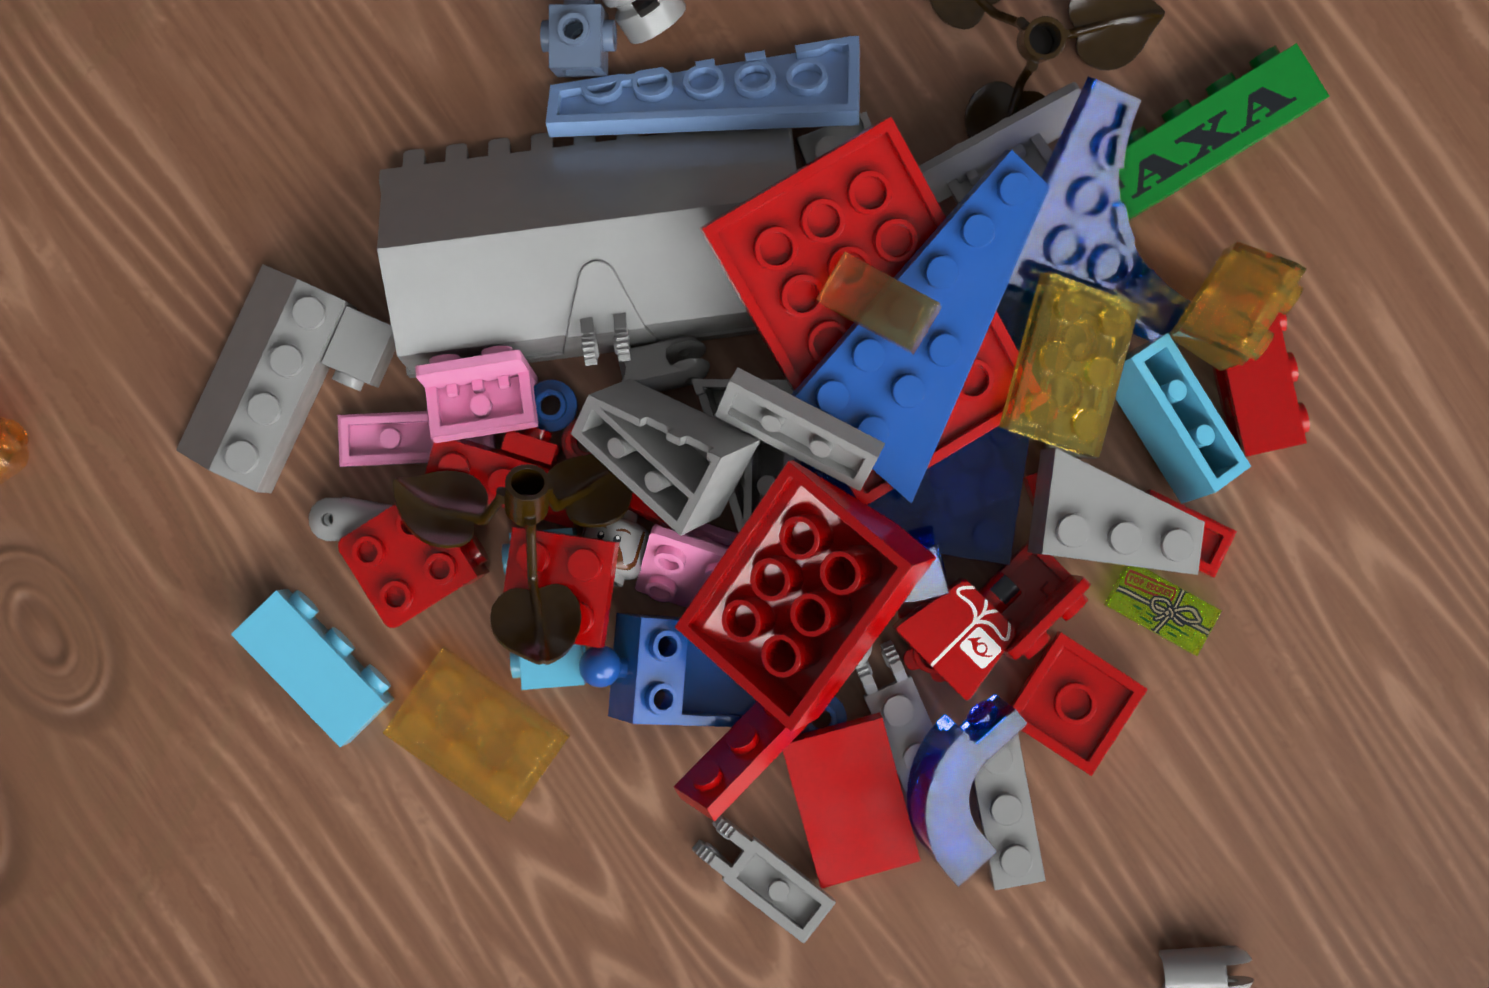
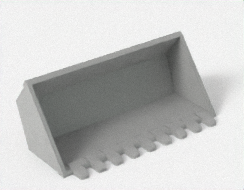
M792 128L675 132L640 137L639 134L617 135L616 140L596 142V136H574V145L554 147L553 137H549L548 133H539L531 136V151L511 153L510 140L508 138H500L489 141L488 156L469 158L466 144H453L446 147L445 162L429 164L426 163V155L423 149L405 151L403 153L402 167L380 170L381 202L377 252L396 353L400 361L406 366L407 376L409 378H416L415 366L429 364V359L434 356L443 354H456L461 358L479 356L483 349L492 346H510L513 350H520L528 363L584 356L585 365L590 366L598 365L599 354L615 352L619 362L631 360L630 348L681 337H692L699 341L759 334L702 234L700 227L797 170Z

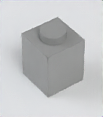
M346 306L321 362L335 369L332 379L360 392L364 383L379 388L396 350L391 325Z

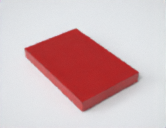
M880 712L799 734L783 750L821 889L921 861L883 717Z

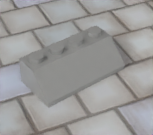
M262 264L176 451L207 470L259 493H272L330 367L321 362L346 306L357 310V307L297 278Z

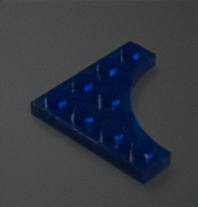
M1088 76L1041 176L1051 187L1009 283L1149 341L1169 333L1178 347L1198 304L1173 290L1153 269L1147 266L1133 243L1136 240L1129 224L1126 206L1120 201L1119 169L1124 168L1127 141L1141 100Z

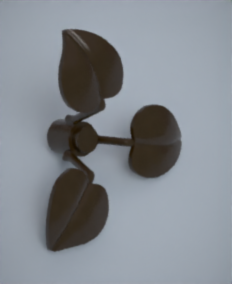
M929 0L937 16L952 27L962 30L970 29L980 22L986 12L990 17L1012 25L1019 30L1016 41L1017 49L1020 55L1027 60L1026 66L1016 80L1014 88L1005 82L995 81L982 86L973 93L968 101L964 115L968 139L1045 97L1042 93L1036 91H1023L1025 84L1032 73L1037 70L1039 63L1053 59L1063 51L1066 39L1076 38L1077 54L1088 66L1098 70H1115L1127 65L1136 58L1165 15L1163 8L1153 0H1070L1068 17L1074 28L1066 29L1061 22L1053 17L1042 16L1028 22L1024 17H1016L998 10L993 4L1001 0Z
M593 454L561 461L553 466L548 473L532 464L516 466L507 474L505 488L498 487L496 489V497L489 506L487 491L480 480L464 472L436 471L416 477H395L393 480L395 504L403 523L419 540L438 548H455L467 544L473 537L475 524H488L500 507L505 504L507 516L514 523L526 529L528 589H510L497 598L490 614L492 632L505 649L538 665L551 664L566 655L574 645L580 631V604L573 592L564 585L551 584L541 588L538 587L536 524L546 517L550 505L553 511L558 512L565 509L568 518L579 526L595 528L611 525L619 521L628 511L633 491Z

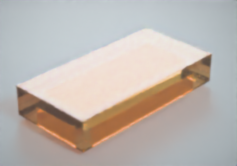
M846 252L842 255L817 297L818 302L912 355L916 352L942 308L939 302Z

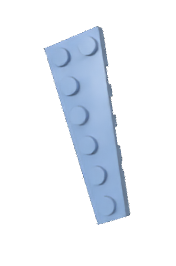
M859 36L795 45L796 53L766 57L765 50L745 53L746 61L715 66L714 58L695 61L696 66L686 71L670 73L664 67L640 70L632 74H615L550 85L545 122L549 137L859 125Z

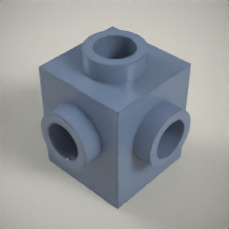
M563 0V4H549V20H542L540 27L542 51L549 52V69L557 77L608 76V52H616L617 26L615 20H609V15L601 4H595V0Z

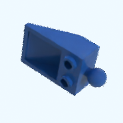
M616 613L614 649L607 646L602 648L591 647L583 653L579 662L580 675L587 684L598 688L610 685L608 716L631 724L732 727L757 701L675 628L681 617Z

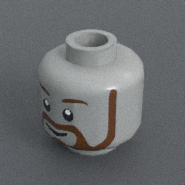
M630 510L619 521L611 525L595 528L584 527L582 533L583 537L620 542L614 586L623 587L624 580L635 579L640 574L642 560L650 535L643 526L637 524L639 515Z

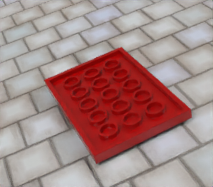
M886 117L700 227V230L794 392L944 221L946 216L893 118ZM997 311L928 468L1044 399ZM871 470L860 491L847 485L853 497L866 505L894 489L874 470Z

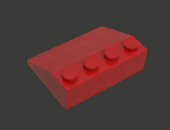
M790 460L786 463L679 619L675 628L792 732L820 717L937 557L894 521L794 460Z

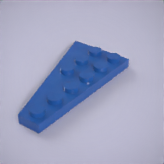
M1005 150L791 394L884 442L885 445L872 470L911 504L1051 187L1013 150Z

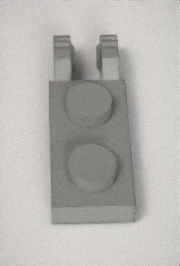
M889 640L880 644L885 664L890 668L894 676V682L877 689L872 677L873 671L868 660L855 669L866 692L863 697L871 715L880 712L883 717L897 774L904 791L907 792L953 772L915 683L910 675L907 676L894 644Z
M720 815L715 822H712L713 826H715L716 831L720 835L740 847L742 852L731 864L708 842L698 840L692 848L693 851L722 875V881L800 942L805 943L835 905L836 900L758 838L753 836L751 839L737 825L723 815Z

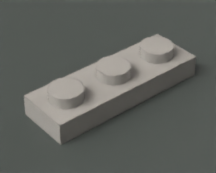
M738 367L731 377L715 413V417L859 491L862 489L885 445L884 442Z
M1010 726L964 735L993 889L1000 890L1046 881L1017 727Z

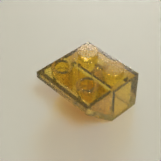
M1237 241L1223 250L1169 335L1173 341L1220 371L1236 365L1242 366L1249 358L1256 361L1273 339L1274 333L1268 329L1278 313L1286 315L1301 296L1304 288L1298 282L1307 268L1297 262Z

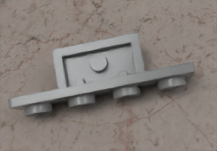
M1072 82L920 165L919 168L937 202L939 203L953 196L956 203L959 204L1005 150H1013L1051 186L1050 188L1065 181L1066 177L1063 168L1047 144L1089 121L1090 117L1082 91L1077 83Z

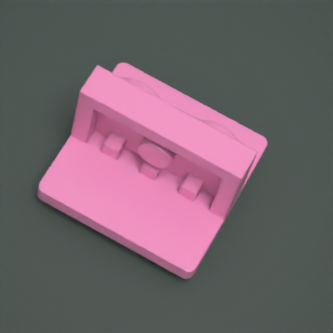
M492 346L483 349L479 356L461 358L456 354H443L430 358L429 364L415 366L416 378L425 387L430 437L435 443L539 427L534 386L538 384V377L520 350H513L510 346Z
M706 523L686 533V535L680 536L673 530L655 524L649 535L635 589L647 594L654 600L671 602L688 608L738 534Z

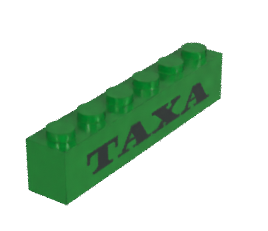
M1294 44L1283 52H1280L1276 45L1267 49L1249 62L1253 69L1252 71L1238 79L1235 78L1232 72L1228 73L1205 88L1209 96L1194 106H1192L1188 99L1182 101L1161 115L1165 122L1162 126L1148 133L1145 126L1136 129L1117 142L1121 151L1104 160L1101 153L1092 156L1073 169L1077 175L1075 179L1062 187L1057 184L1050 188L1032 231L1053 265L1056 266L1327 99L1329 97L1328 92L1298 44Z

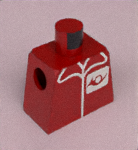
M1001 571L979 592L965 578H959L902 617L892 628L964 700L968 701L975 694L1018 632L1001 614L1022 592Z

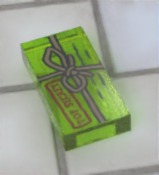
M1126 565L1104 603V606L1195 656H1198L1222 612L1220 609L1146 568Z

